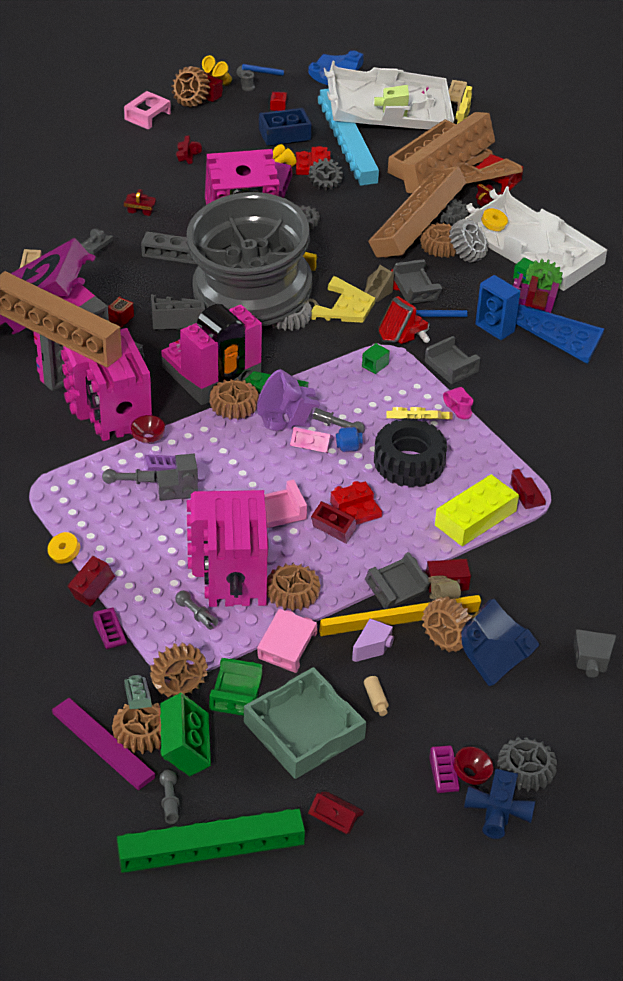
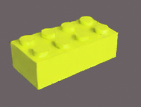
M490 474L436 509L435 526L459 545L464 546L516 512L519 494Z

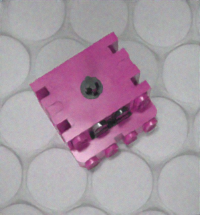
M264 490L194 491L191 494V500H187V512H191V514H187V527H191L187 528V541H191L187 543L188 555H192V557H188V569H192V575L195 577H204V584L208 585L204 586L205 599H209V607H217V599H225V607L234 605L250 606V598H258V606H266L268 530Z

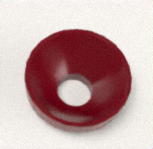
M145 415L136 418L132 422L131 432L136 440L152 444L163 437L165 424L163 420L156 416ZM146 434H151V435H153V437H143V436L146 435Z
M464 747L457 752L454 758L453 766L456 774L469 784H483L493 773V763L490 757L479 748ZM464 768L472 769L475 776L467 775L464 772Z

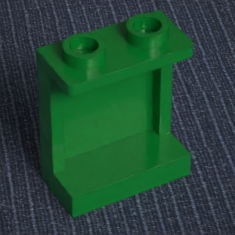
M221 658L220 671L215 688L211 690L209 696L210 710L244 716V705L257 699L262 681V664Z

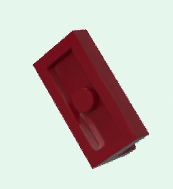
M532 276L525 306L545 310L548 292L537 290L538 277Z
M520 469L512 470L510 485L519 494V500L524 508L529 509L546 505V500L532 477L525 478Z
M326 791L316 794L308 814L346 834H350L356 818L363 816L364 813L363 810Z

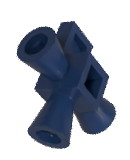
M496 769L490 795L468 786L464 808L487 809L486 823L482 831L490 838L500 839L504 837L505 825L508 824L510 814L529 823L532 821L535 801L513 800L517 773Z

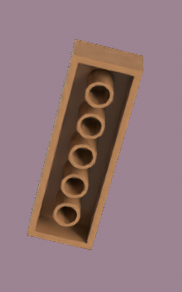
M444 119L389 156L388 173L404 180L400 163L457 124Z

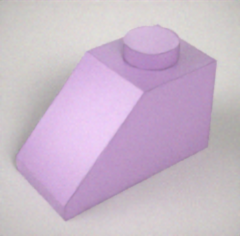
M369 619L353 646L352 661L357 662L383 655L387 647L391 648L393 644V627Z

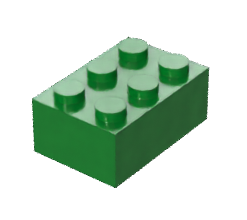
M181 692L160 703L162 757L188 776H192L211 766L208 712Z

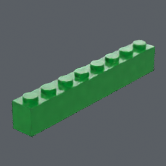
M287 809L281 812L262 813L248 817L241 816L235 819L195 823L182 827L174 826L168 829L149 830L135 834L128 833L117 836L121 873L304 845L305 830L300 810Z

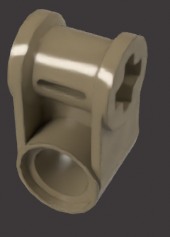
M441 575L428 578V582L431 583L430 599L436 600L437 598L447 596L450 599H458L460 597L461 590L456 580L454 581Z

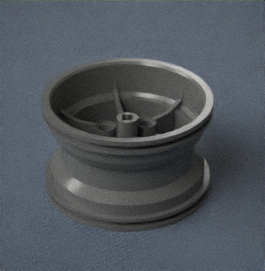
M259 192L228 195L212 201L200 209L191 219L187 228L188 250L192 259L198 264L193 275L195 300H203L205 309L211 305L219 304L224 307V311L241 304L262 323V326L283 321L285 317L288 318V316L298 312L306 304L312 291L311 268L303 257L309 245V223L302 210L285 198Z

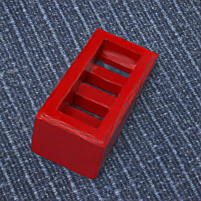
M272 92L270 110H285L287 93Z

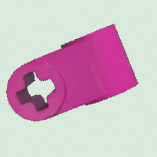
M458 387L443 393V400L446 406L458 418H471L473 398L466 393L464 388Z

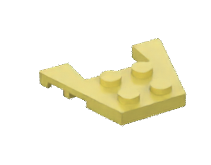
M333 276L328 284V290L341 293V296L332 309L315 305L311 311V319L316 320V317H322L330 321L331 318H339L344 322L363 323L375 304V297Z
M392 407V411H386V418L453 419V412L426 411V408L410 407V411H408V408Z

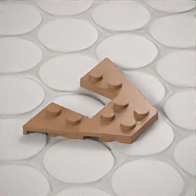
M487 148L460 166V170L467 183L523 172L521 165L507 158L482 169L474 167L476 163L482 162L490 154L493 155L492 151Z

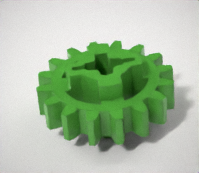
M541 259L540 263L535 260L534 264H530L527 269L526 281H529L528 284H530L531 277L536 276L538 277L537 287L539 289L551 290L553 282L559 283L560 286L563 272H560V267H555V262L550 264L549 259L547 262Z

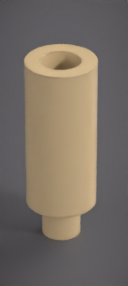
M370 676L364 680V686L374 711L379 712L380 716H384L388 713L387 699L378 677Z

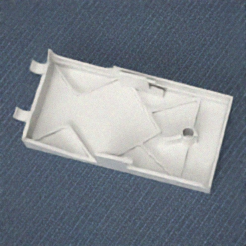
M332 61L330 72L324 68V74L328 77L329 92L327 91L328 99L331 100L333 121L428 130L444 119L452 123L454 122L446 78L373 67L368 72L339 68L335 66V61ZM408 85V106H386L384 113L382 106H374V97H383L384 88ZM405 110H408L407 117L403 116Z
M508 186L505 188L503 195H497L495 189L490 191L489 194L494 200L480 209H475L472 203L466 206L471 214L465 219L473 220L474 223H478L479 228L482 227V232L485 233L484 235L487 238L488 248L516 264L524 257L531 261L536 260L539 263L541 259L544 262H547L549 259L550 264L555 262V267H560V272H563V279L559 286V289L563 291L605 264L606 248L564 223V220L560 219L559 216L549 213L544 209L536 212L511 196ZM486 209H498L507 216L508 222L502 231H493L483 225L481 217Z

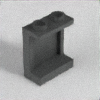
M424 259L396 263L392 271L395 283L405 300L410 304L437 300L442 290L441 285L432 284L423 268L426 262Z
M451 336L427 347L425 362L450 384H453L479 372L480 357L476 354L471 357L465 355L455 346V337Z
M409 552L405 553L401 560L379 570L376 567L369 569L365 577V581L384 609L394 608L426 593L430 584L428 576L422 572L417 560Z

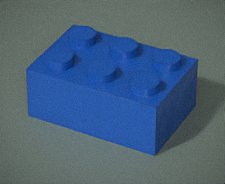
M495 275L480 283L475 324L500 340L515 332L520 290Z

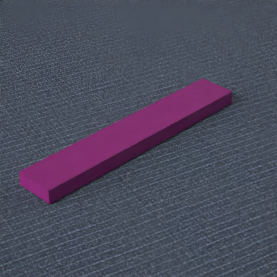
M70 698L52 709L54 716L138 791L155 779V773L127 748H124L121 743L119 744L116 738Z

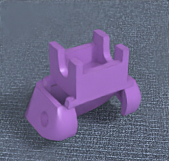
M280 369L276 370L263 386L257 401V412L262 417L265 428L269 430L279 431L284 428L286 429V426L291 428L292 425L310 427L311 424L307 418L312 408H319L320 403L307 397H315L314 388L299 386L296 378ZM287 413L289 422L284 421L282 414Z

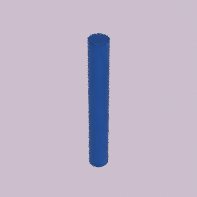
M247 64L242 65V70L284 75V70Z
M416 310V315L420 317H467V310Z

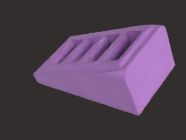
M144 455L146 471L176 469L174 464L175 456Z

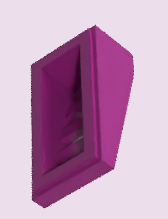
M114 607L94 612L93 620L106 649L125 645L127 642ZM111 620V622L102 623L103 621ZM113 626V628L104 629L105 627ZM116 631V634L107 636V633ZM119 638L117 641L109 642L110 639Z
M452 746L432 747L429 758L437 793L459 791L458 777L453 766L454 753ZM452 780V782L441 783V781Z

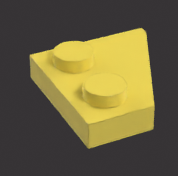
M466 86L459 111L457 110L455 118L458 120L457 124L466 119L470 112L471 86Z

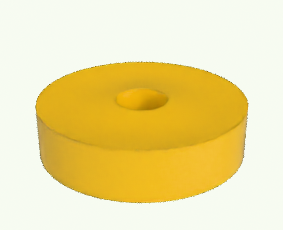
M494 208L486 209L481 217L483 225L493 231H502L508 222L507 216L502 211Z
M69 532L57 534L48 545L49 556L59 564L72 561L80 551L79 540Z

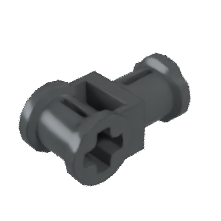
M242 65L239 66L236 73L241 78L242 89L244 91L254 90V73L250 70H242Z

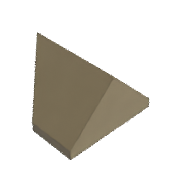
M379 265L378 269L367 277L364 292L375 297V302L380 301L393 292L394 273Z

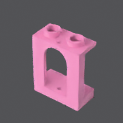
M148 91L124 106L125 120L146 129L152 127V118L160 112L171 114L170 100ZM146 100V105L151 108L144 111L136 106Z

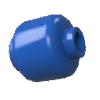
M356 427L340 428L338 433H336L337 448H340L342 452L357 451L359 444H363L362 432L358 433Z

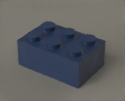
M303 108L259 113V130L266 145L273 146L282 143L288 144L311 140V122Z

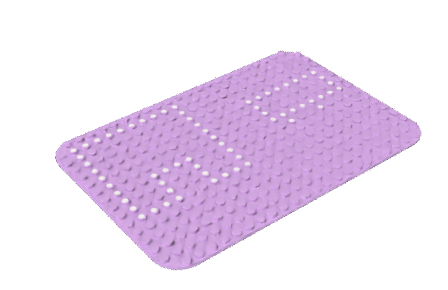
M380 345L390 350L389 364L377 374L362 367V354L371 347L369 346L293 375L297 380L309 382L308 388H314L315 397H307L319 401L320 406L318 409L330 413L334 412L333 416L351 423L359 421L364 424L363 444H359L357 451L342 452L340 448H337L336 433L343 427L330 423V426H327V423L312 419L317 407L312 408L307 418L311 424L310 427L292 425L291 428L286 426V429L284 428L279 431L265 428L262 417L258 415L257 408L254 413H251V416H246L245 419L240 417L238 420L236 418L230 420L228 417L223 419L222 415L217 416L216 412L209 408L166 425L163 437L152 444L142 443L133 438L42 474L31 487L29 501L33 511L53 537L59 533L69 532L79 540L80 551L71 561L78 571L83 568L92 555L108 563L115 577L98 598L107 609L114 607L122 630L149 665L154 664L153 658H159L158 651H166L165 646L170 649L173 647V643L179 646L183 642L186 646L190 643L194 648L197 647L206 658L205 660L208 664L206 670L209 672L220 667L221 658L237 659L256 650L279 609L284 610L283 607L277 608L276 604L271 603L270 598H267V594L266 606H258V598H250V606L234 605L225 607V599H217V607H209V599H205L204 586L208 585L204 584V577H195L192 575V569H188V557H192V555H188L187 543L191 542L187 541V528H191L187 527V514H191V512H187V500H191V498L160 501L157 482H141L136 484L135 480H116L111 484H107L102 479V474L105 470L113 469L116 473H135L136 469L146 471L144 455L175 456L195 453L198 469V491H244L254 489L264 490V494L286 490L287 481L294 480L307 504V518L267 528V577L272 569L276 570L278 565L284 567L285 563L292 565L294 562L297 566L302 563L304 568L309 566L310 571L315 570L321 585L318 599H316L314 604H310L309 608L303 607L301 611L299 609L293 610L295 615L310 618L314 622L375 595L365 581L368 570L373 567L379 570L401 560L404 554L409 552L417 560L422 572H425L427 561L451 560L537 520L547 512L551 504L550 489L473 412L469 419L458 418L446 406L443 400V393L449 391V389L412 354L407 352L405 348ZM392 407L408 408V411H410V407L426 408V411L453 412V419H418V421L424 420L429 425L433 424L436 426L437 430L442 432L447 441L444 471L432 483H425L421 487H418V485L414 487L403 485L402 487L398 486L397 483L392 484L388 482L387 478L384 479L380 472L376 470L374 448L377 433L386 424H391L395 420L401 421V419L386 418V411H392ZM287 413L282 414L284 421L289 422ZM296 427L333 435V439H330L328 453L290 446L293 428ZM146 434L143 437H153V435ZM402 451L406 454H420L414 451ZM520 469L525 478L532 477L546 500V505L525 509L518 498L516 512L464 546L459 545L435 526L436 509L490 474L513 490L510 485L512 470ZM355 481L360 483L366 481L374 493L375 502L382 511L381 518L356 525V530L347 544L313 527L312 514L321 501L332 506L330 497L331 491L338 486L348 487ZM182 590L188 591L195 604L199 607L205 606L208 608L209 613L218 619L217 626L211 623L214 628L209 630L202 622L196 621L194 613L189 608L179 606L176 603V594ZM187 660V661H186V662H188L189 664H193V661H190V660Z

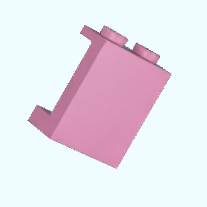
M294 480L287 481L286 490L265 494L267 528L307 518V504Z
M279 609L257 647L258 658L297 673L300 667L299 659L311 637L317 635V623L310 618H303L291 611Z

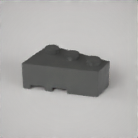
M151 294L153 329L181 330L197 323L198 317L205 310L204 301L182 298V301L172 300V297L169 296L166 299L156 298V295Z

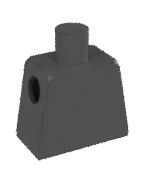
M576 629L573 643L576 667L586 670V675L592 678L597 677L599 672H606L616 635Z

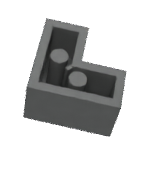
M195 453L175 455L176 469L156 471L160 501L191 498V494L194 491H198V469Z

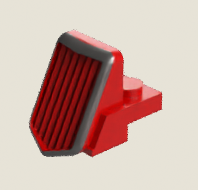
M398 296L391 301L380 326H378V332L383 342H399L402 344L414 340L415 333L428 329V322L416 315V308Z

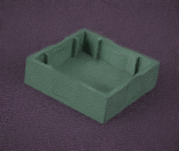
M314 667L289 680L281 688L268 692L244 705V723L294 779L365 739L366 721L348 702L336 694L333 687Z

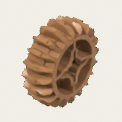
M189 66L179 70V74H175L176 79H173L175 83L171 86L174 88L172 91L175 94L173 98L185 107L191 108L198 106V104H203L202 99L206 100L205 95L209 94L207 92V89L210 88L207 85L210 82L207 80L208 76L198 67Z
M450 223L431 224L423 230L420 241L424 252H429V255L440 256L441 258L455 256L456 250L453 249V244L450 243L451 239L449 238L452 227Z
M230 379V381L223 380V383L218 382L217 386H213L209 402L212 411L216 412L217 416L222 415L223 419L228 417L230 420L232 418L238 420L240 417L245 419L246 416H251V413L255 412L259 395L256 387L252 386L251 383H246L245 380Z
M294 562L292 565L285 563L284 567L278 565L277 569H272L267 577V598H270L271 603H275L277 608L282 606L284 611L287 608L291 609L292 612L294 609L301 611L303 607L309 608L310 604H314L319 597L321 587L319 577L315 574V570L310 571L309 566L304 568L302 563L299 566L295 565Z
M448 596L440 597L430 602L423 611L422 620L424 623L422 626L426 628L425 634H429V640H433L435 646L440 645L441 650L446 649L448 652H456L463 648L462 628L473 615H468V608L464 609L462 602L457 603L455 598L450 599Z
M183 642L179 646L173 643V647L170 649L165 646L166 651H158L159 658H153L154 664L150 665L152 671L150 672V677L153 680V685L161 694L164 693L167 697L175 696L180 692L184 695L187 692L192 694L194 688L199 689V683H205L204 677L207 676L206 669L208 668L206 658L197 647L194 648L190 643L186 646ZM187 660L193 661V664H189V663L186 662V661H187ZM169 676V678H172V681L167 680L164 677Z
M155 703L152 707L130 709L129 705L124 704L123 709H118L117 715H114L112 725L113 736L117 739V742L121 743L128 750L132 749L133 754L136 751H140L143 755L145 750L152 753L153 748L160 749L161 708L159 704Z

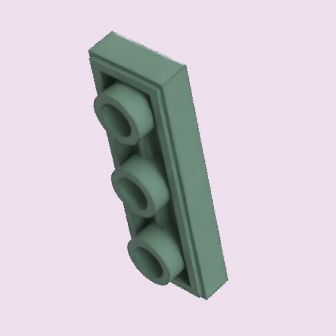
M133 675L129 679H125L124 683L129 708L152 707L146 678L140 675Z

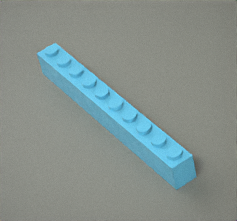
M329 89L320 90L318 104L322 106V112L325 113L326 120L329 121L330 128L333 129L334 137H337L338 145H341L342 153L345 154L346 161L349 162L350 169L354 172L355 180H358L359 185L378 183L379 169L356 124L333 121L331 100L328 99L327 95Z

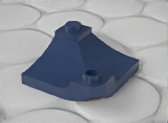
M495 599L489 600L462 628L461 637L464 651L488 686L494 685L510 669L523 659L529 657L539 646V643L529 629H524L500 607Z

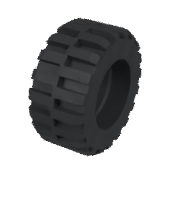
M404 418L401 421H392L391 424H386L377 433L374 448L375 468L384 479L387 478L388 482L392 484L397 483L398 486L414 487L418 485V487H421L425 483L430 484L434 479L439 478L444 471L447 452L446 438L440 430H437L436 426L433 424L429 425L424 420L418 421V419L414 418L407 420V418ZM402 451H414L420 454H406Z

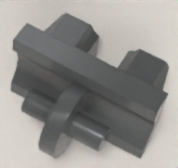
M93 229L90 232L91 237L81 243V245L89 254L97 257V251H106L109 248V243L113 241V236L106 235L102 230Z

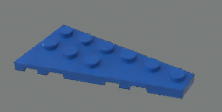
M521 304L518 305L517 325L581 361L589 363L603 336V328Z

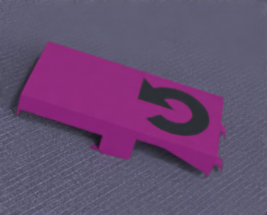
M73 238L11 274L56 296H69L76 284L83 286L85 283V279L77 278L82 265L87 260L93 262L96 256L89 254L76 238ZM0 315V325L6 322L14 330L12 332L13 335L26 328Z

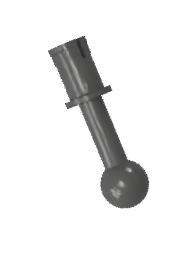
M318 408L314 411L312 419L327 423V426H330V423L343 428L356 427L358 433L362 432V434L365 431V426L362 422L356 421L351 423L333 416L334 412L330 413Z
M107 469L103 472L102 479L107 484H111L116 480H135L136 484L141 482L156 483L157 474L156 471H141L140 469H136L135 473H116L113 469Z
M182 590L176 594V603L179 606L189 608L194 613L196 621L202 622L209 630L214 628L211 623L217 626L218 619L211 615L205 606L199 607L195 604L188 591Z
M165 770L159 778L161 785L165 787V798L162 799L161 805L164 808L165 822L174 824L179 818L178 807L180 804L179 799L174 796V785L177 782V775L172 770Z

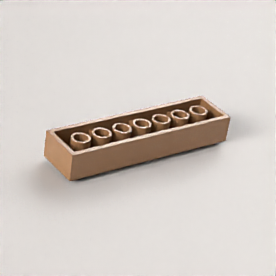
M474 112L401 162L400 166L406 192L413 193L434 170L460 167L493 144L495 136L490 114Z
M459 166L434 170L368 242L376 257L387 258L389 256L403 255L405 250L414 243L413 241L422 234V231L430 225L432 220L438 217L441 210L446 208V205L454 199V196L467 183Z
M6 271L0 274V315L107 368L122 357L120 326Z

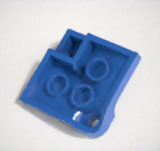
M349 51L348 54L339 56L323 54L316 63L312 62L309 65L308 73L314 80L328 85V77L324 74V68L330 72L332 61H335V66L339 68L358 71L363 65L364 54L357 51Z

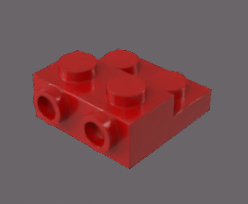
M312 147V152H296V175H309L310 166H313L314 161L318 163V159L324 161L327 158V161H330V151H327V147Z
M355 481L348 487L338 486L331 491V505L354 517L356 525L382 517V511L375 502L374 493L366 481L361 483Z

